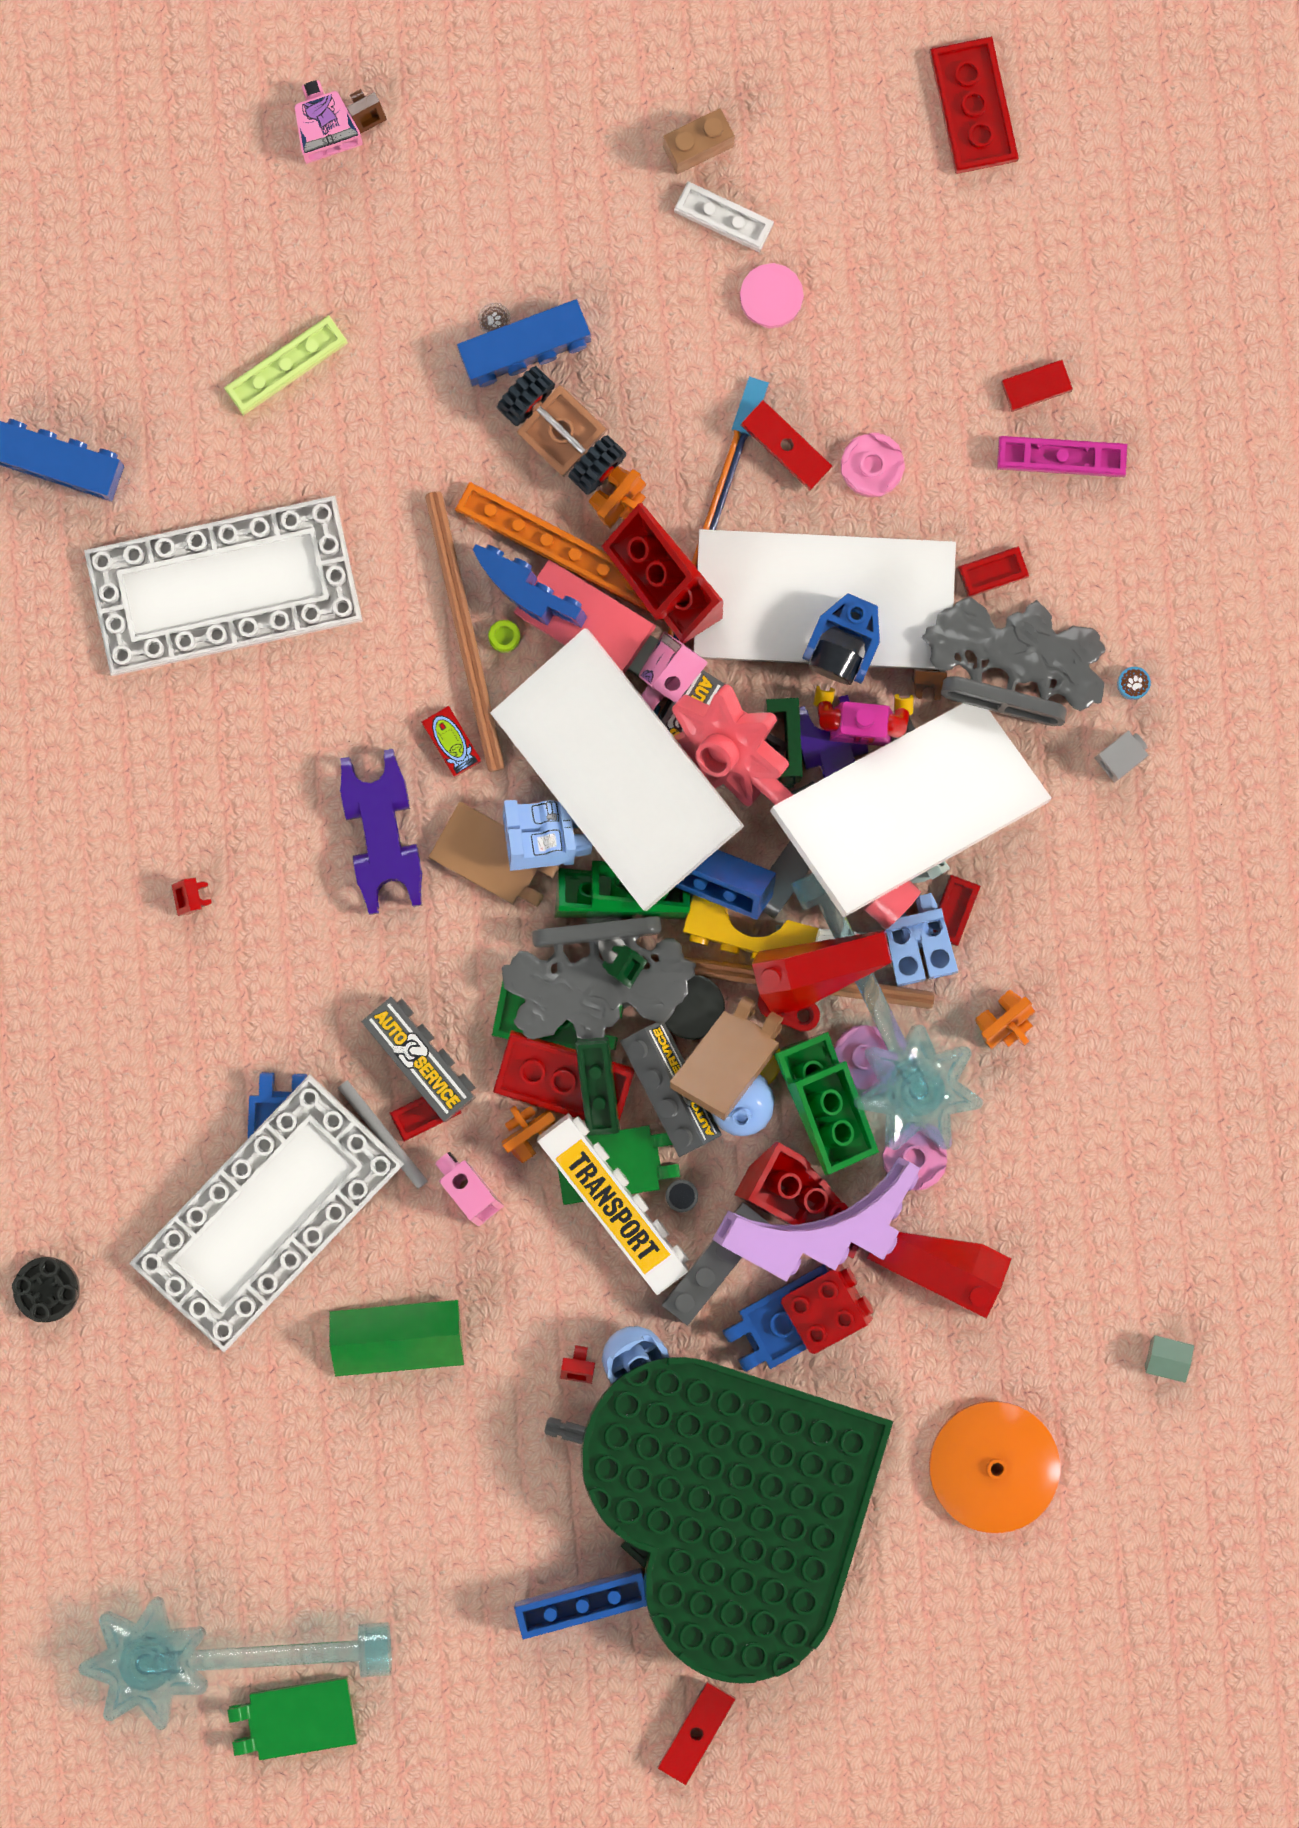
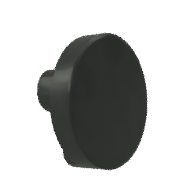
M694 975L693 978L687 981L688 995L682 1003L675 1007L674 1013L665 1022V1025L673 1034L688 1040L704 1038L725 1011L724 997L718 986L708 978Z
M41 1257L31 1260L20 1269L12 1283L13 1296L17 1307L26 1317L35 1322H53L65 1317L75 1307L80 1293L79 1280L73 1268L65 1261L55 1257Z

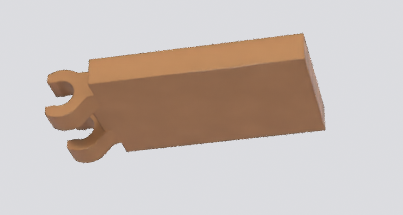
M460 801L428 857L512 905L520 897L538 907L544 896L528 887L537 871L554 879L559 870V866L556 865L510 871L504 825Z
M747 996L741 999L733 1015L726 1011L721 1014L670 1081V1088L722 1120L727 1118L779 1048V1042L775 1041L774 1038L777 1037L783 1028L780 1025L783 1017L772 1011L765 1020L763 1027L758 1026L750 1021L756 1012L753 1009L756 1002Z

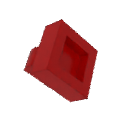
M189 878L171 885L178 916L192 914L212 903L211 899L202 900L199 896L198 890L208 887L207 882L201 881L197 883L196 878Z
M575 1345L573 1359L563 1357L560 1379L592 1384L595 1362L586 1361L588 1347Z

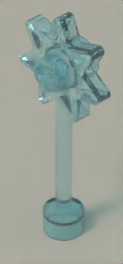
M809 873L791 883L803 910L816 905L819 906L834 939L855 935L847 917L841 915L813 873ZM871 973L855 983L888 1050L877 1047H868L865 1050V1056L879 1081L856 1097L854 1106L860 1110L886 1114L885 1145L890 1149H899L918 1131L938 1148L949 1149L952 1145L950 1114L980 1109L983 1105V1100L978 1095L958 1082L971 1057V1049L959 1046L936 1053L926 1028L918 1024L911 1026L905 1040L874 973Z
M157 1596L150 1601L137 1623L111 1611L104 1612L99 1618V1624L108 1649L84 1660L79 1665V1673L81 1675L110 1685L103 1712L105 1720L113 1721L138 1705L157 1729L163 1730L170 1722L173 1695H201L207 1690L208 1681L198 1671L359 1661L361 1677L391 1676L392 1650L389 1622L359 1624L358 1640L195 1650L205 1637L206 1630L201 1626L170 1629L164 1600Z

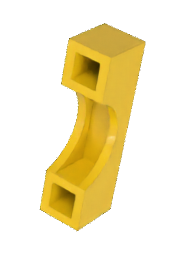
M693 895L690 911L683 930L686 935H690V942L708 946L709 941L721 944L720 950L739 955L740 949L752 952V959H755L759 951L817 942L820 934L819 928L787 920L778 931L765 937L747 936L733 927L726 907Z

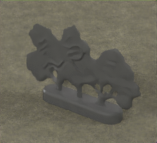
M968 596L958 601L953 608H946L943 612L939 613L936 625L926 628L925 634L922 635V639L931 647L930 661L936 669L945 671L961 665L971 676V679L959 676L945 678L941 690L943 697L1048 726H1062L1065 723L1067 709L1060 703L1048 700L1049 697L1057 693L1065 696L1069 704L1079 711L1089 708L1092 703H1102L1104 682L1090 669L1089 664L1096 662L1106 649L1100 641V635L1093 628L1073 625L1068 630L1056 634L1052 629V615L1038 600L1028 605L1024 613L1016 612L1008 616L1006 627L1000 629L994 626L986 608ZM966 650H971L975 654L977 668H973L974 663L969 662L968 664L965 656ZM955 653L960 654L961 662L955 660ZM988 659V665L982 667V660ZM993 667L1003 669L1009 676L1007 688L982 683V673ZM1051 679L1057 680L1055 688H1049ZM1020 682H1036L1041 695L1040 698L1016 692V684Z
M645 917L534 930L531 932L533 945L539 948L554 946L555 953L548 960H539L527 951H519L512 958L510 965L502 967L504 988L525 999V1003L518 1009L514 1024L517 1028L523 1030V1035L528 1039L554 1035L557 1028L566 1020L573 1023L577 1037L580 1039H590L605 1036L606 1027H612L620 1018L619 1006L626 1002L636 1008V1011L643 1018L661 1024L665 1023L674 1013L675 1007L682 1003L688 995L687 981L694 977L696 963L684 958L681 944L674 938H665L657 943L652 951L640 947L636 943L639 937L659 934L662 929L660 917ZM623 940L627 947L636 951L640 956L645 957L650 964V968L647 970L642 969L631 989L624 986L603 968L602 964L604 961L599 957L598 941ZM589 943L590 954L587 957L581 958L576 963H570L563 952V945ZM651 954H657L659 961L655 962L652 960ZM557 963L558 972L553 974L551 966Z

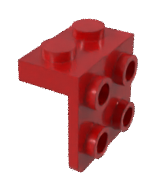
M842 1264L838 1265L836 1270L829 1268L825 1274L786 1294L781 1300L785 1311L806 1348L812 1354H816L868 1326L873 1320L871 1316L873 1309L870 1302L865 1296L861 1297L855 1288L857 1281L853 1272L848 1267L844 1268Z

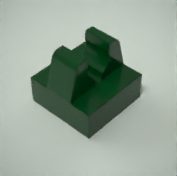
M623 945V947L613 946L611 950L617 954V957L612 964L604 961L602 966L614 979L631 989L646 965L647 960L626 945Z

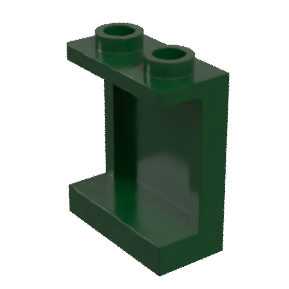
M799 698L766 699L764 713H773L777 720L784 719L785 742L788 743L785 752L789 766L777 780L787 789L794 788V785L800 782L803 776Z

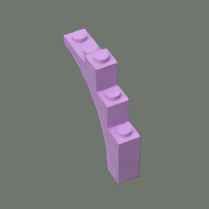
M899 1157L886 1177L867 1196L848 1209L823 1220L799 1225H773L749 1220L728 1211L713 1240L786 1282L799 1269L801 1264L800 1257L803 1253L836 1270L838 1265H841L846 1260L849 1254L848 1247L851 1242L884 1260L886 1254L891 1253L895 1248L899 1233L898 1230L889 1224L891 1220H894L900 1214L902 1201L907 1192L911 1191L916 1185L918 1172L921 1168Z

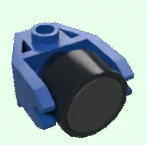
M847 593L824 612L816 624L802 659L810 661L808 667L818 674L839 683L852 685L854 680L862 684L880 643L878 606ZM850 613H858L861 619H853ZM830 628L838 630L864 642V658L845 647L819 639Z

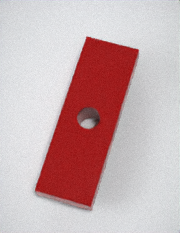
M764 400L740 424L809 491L833 467ZM782 441H787L790 444L791 449L789 451L782 449Z
M707 1681L657 1766L658 1769L687 1785L736 1698ZM695 1727L703 1731L699 1737L692 1736L690 1732Z

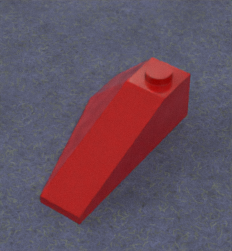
M885 930L759 951L752 963L760 997L770 1012L782 1013L804 1009L890 964L892 958Z
M775 1142L748 1167L734 1194L788 1225H799L823 1220L849 1208L830 1189L829 1184L816 1173L804 1156L779 1142ZM851 1242L848 1247V1257L853 1259L859 1246Z
M903 1232L898 1233L895 1248L891 1253L886 1254L884 1260L870 1252L867 1256V1259L986 1319L1002 1288L1012 1259L980 1243Z

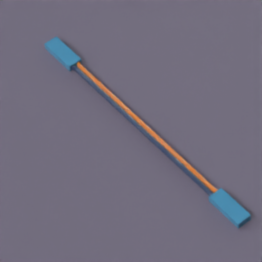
M750 376L748 378L732 426L734 436L703 526L705 530H716L745 441L748 436L751 437L740 424L764 400L769 382ZM698 544L692 559V563L696 568L698 566ZM669 628L668 634L679 641L671 628ZM658 704V706L656 707V709L654 710V713H655L657 716H658L659 711H660V708H661V706H659V704Z

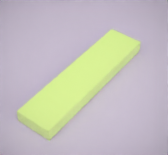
M328 315L225 386L224 389L244 416L341 349L348 342Z

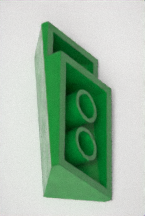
M592 860L591 871L559 868L554 918L636 919L660 917V919H685L690 911L689 892L676 887L671 889L647 911L643 910L605 861Z
M828 1032L784 1046L774 1053L825 1175H830L879 1153L847 1062L838 1061Z
M459 1300L330 1311L329 1347L335 1377L464 1365Z

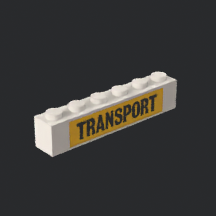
M568 1113L540 1134L537 1142L655 1294L659 1295L688 1272L685 1263L689 1259L678 1245L672 1247L665 1237L669 1233L658 1219L653 1222L646 1214L649 1207L638 1193L633 1196L626 1188L629 1181L621 1170L617 1168L613 1171L606 1160L610 1157L600 1143L597 1142L595 1145L591 1143L586 1136L590 1131L579 1117L573 1119Z

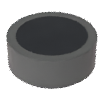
M677 1180L667 1188L666 1201L673 1210L687 1212L696 1205L698 1191L691 1182Z

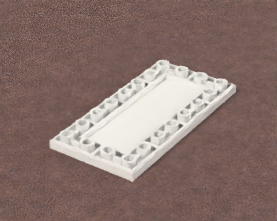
M335 496L84 550L111 676L363 622Z
M699 529L697 569L723 599V619L694 637V652L703 659L809 664L810 661H806L802 657L820 616L849 593L878 606L880 643L869 667L939 670L930 661L931 647L922 639V635L925 634L926 628L936 625L939 613L943 612L946 608H953L956 542ZM850 613L853 619H861L858 613ZM830 628L819 639L845 647L864 658V642L838 630Z
M587 628L580 631L490 712L636 902L645 911L650 909L744 827Z
M963 703L774 805L770 812L841 915L846 917L1047 804L1051 800V796L991 712L987 709Z
M309 1074L129 1264L222 1352H225L404 1163Z

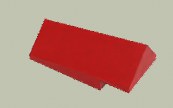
M638 503L601 547L655 620L664 619L680 642L685 643L723 619V599L643 503Z

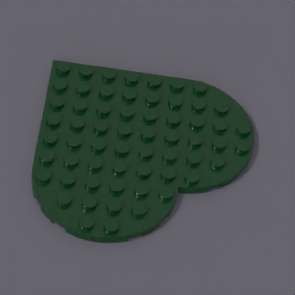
M669 1357L653 1360L631 1369L610 1385L595 1404L585 1426L581 1445V1470L584 1485L593 1507L604 1523L626 1542L648 1552L644 1574V1593L648 1613L660 1639L680 1661L698 1673L715 1680L739 1684L756 1683V1681L778 1677L800 1665V1662L814 1649L816 1650L829 1631L837 1612L894 1421L696 1358Z

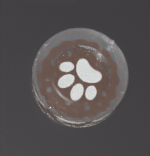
M500 303L485 305L480 310L478 316L480 328L484 333L511 323L508 309Z

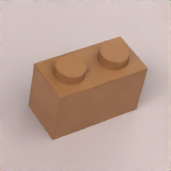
M719 108L663 135V148L678 175L733 148L735 135L724 113Z

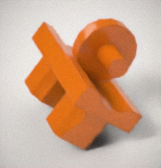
M616 466L608 478L609 483L616 487V490L609 497L599 489L589 499L590 505L597 512L602 523L610 529L619 518L624 521L637 504L642 503L646 498L641 493L646 483L641 479V474L635 469L629 472Z
M1008 990L998 1000L999 1005L1006 1011L1005 1014L996 1019L989 1010H986L975 1019L982 1032L983 1040L990 1049H993L1001 1041L1007 1047H1010L1017 1040L1023 1046L1029 1043L1025 1033L1033 1025L1027 1019L1035 1013V1010L1031 1006V1001L1026 996L1021 998L1012 990Z
M515 1105L511 1107L510 1111L514 1117L506 1122L505 1126L509 1132L519 1125L521 1128L501 1141L507 1153L511 1151L521 1163L533 1157L536 1152L527 1139L536 1133L542 1134L555 1124L556 1118L551 1110L547 1109L527 1123L526 1120L536 1114L532 1106H529L521 1113Z

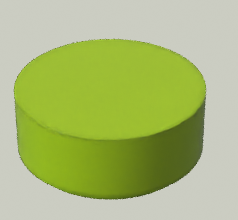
M499 620L490 627L488 639L493 649L500 653H509L518 647L521 635L515 623L509 620Z

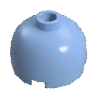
M758 1075L725 1120L712 1114L714 1122L723 1131L734 1136L744 1137L758 1133L766 1127L773 1115L775 1100L773 1090L769 1087L768 1081L763 1076Z
M628 1326L616 1331L609 1337L604 1345L602 1363L606 1376L612 1384L631 1369L653 1360L669 1358L664 1343L651 1330L639 1326Z

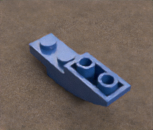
M475 544L473 551L483 569L501 592L519 609L547 626L553 615L582 628L587 615L582 610V604L579 601L566 595L561 599L553 595L554 590L539 582L536 583L537 577L532 572V566L519 558L511 561L503 557L504 552L492 545L487 544L486 548Z

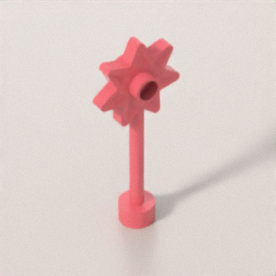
M727 684L723 685L713 696L710 705L688 695H683L675 703L672 711L683 732L675 735L674 738L715 789L724 784L746 806H751L761 793L774 805L793 796L777 780L788 768V761L765 741L777 721L773 713L748 714L743 711L733 688ZM908 881L867 904L864 910L884 929H887L907 911L921 891L911 881Z

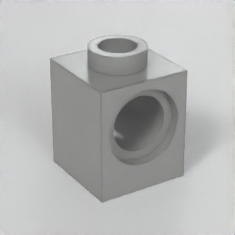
M1128 730L1098 754L1095 760L1115 783L1149 756L1145 751L1148 747L1137 733L1132 735Z

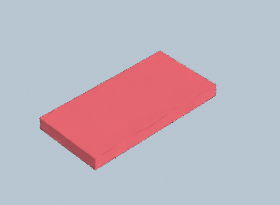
M548 560L537 576L536 583L539 582L554 590L553 595L561 599L566 595L579 601L582 604V610L587 615L582 628L553 615L547 626L532 618L518 607L515 609L514 614L564 646L584 628L589 629L625 674L655 629V625L553 561Z

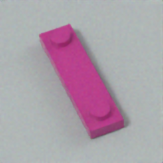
M999 436L997 470L1124 478L1126 476L1128 444Z

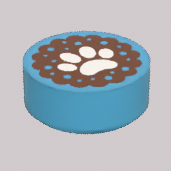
M1140 667L1125 669L1117 680V688L1120 694L1129 700L1142 698L1147 694L1151 686L1148 673Z

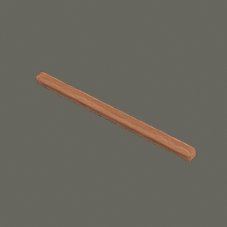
M440 491L430 492L425 495L485 760L489 772H495L504 769L505 764L494 717L490 713L492 708L445 504Z
M651 954V959L658 962V955ZM684 956V958L696 963L695 975L757 985L752 966ZM647 961V968L649 969L650 964ZM856 981L831 994L834 996L926 1009L933 1007L935 997L932 991Z

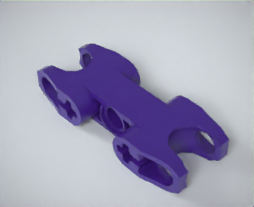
M848 695L840 696L838 703L850 702ZM805 706L799 707L801 751L805 769L821 766L823 777L826 778L854 763V757L868 754V746L865 744L829 741L830 732L814 726Z
M384 750V773L379 780L372 783L362 782L357 778L350 757L340 758V793L346 821L362 818L368 853L353 855L356 881L364 897L369 915L379 914V890L390 881H399L406 886L413 907L423 906L421 893L423 873L417 844L401 846L395 811L410 809L406 781L398 766L394 750Z

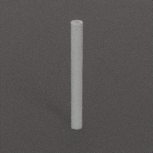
M347 1080L338 1087L339 1091L374 1135L404 1163L401 1169L416 1188L419 1189L427 1183L428 1180L350 1082Z

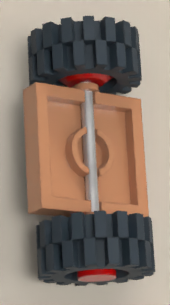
M537 366L532 367L521 378L519 377L516 383L508 389L509 391L502 396V399L498 402L497 409L515 426L525 422L518 429L517 433L563 477L570 471L568 477L586 495H589L598 486L600 487L605 479L609 478V475L616 466L622 463L627 453L609 435L602 437L608 429L562 385H559L552 393L555 383Z

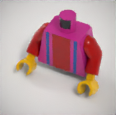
M816 686L813 705L817 707L821 728L830 732L829 741L885 746L891 743L892 737L899 738L905 734L909 716L913 714V695H910L909 698H899V694H895L893 714L889 706L841 702L833 708L832 703L835 689L830 687L829 691H824L820 689V686Z

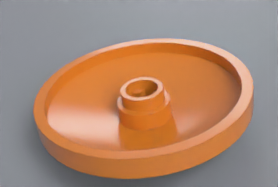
M984 1401L961 1409L941 1427L930 1451L929 1476L937 1499L955 1520L980 1532L1006 1533L1030 1524L1049 1506L1059 1483L1060 1458L1051 1433L1036 1416L1026 1409L1011 1403ZM995 1463H1000L1002 1472H997L995 1475L992 1474L991 1466Z

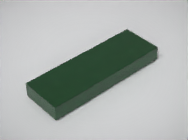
M609 1037L578 1039L575 1045L585 1124L590 1131L587 1136L619 1133L620 1123Z

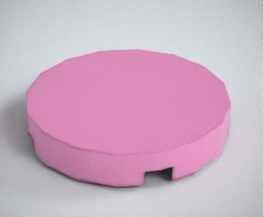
M775 263L760 265L750 271L743 280L740 291L741 308L747 318L753 323L755 322L769 329L783 327L793 321L801 309L804 297L802 284L797 275L786 266Z
M869 433L854 438L845 448L841 459V474L847 486L855 493L865 497H881L891 492L900 483L905 469L904 457L899 445L889 436L880 433Z
M869 1025L854 1026L842 1033L835 1043L834 1050L838 1061L847 1062L855 1087L858 1089L878 1087L886 1082L895 1070L897 1061L896 1047L890 1036L880 1028Z
M920 1126L904 1127L895 1132L886 1142L882 1154L883 1166L887 1174L899 1157L921 1168L918 1172V1181L912 1191L924 1190L936 1184L943 1176L947 1164V1151L941 1138L932 1130Z

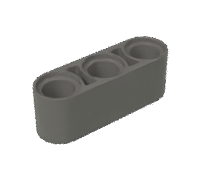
M789 841L770 868V871L776 873L773 897L763 912L773 919L776 918L810 870L791 841Z

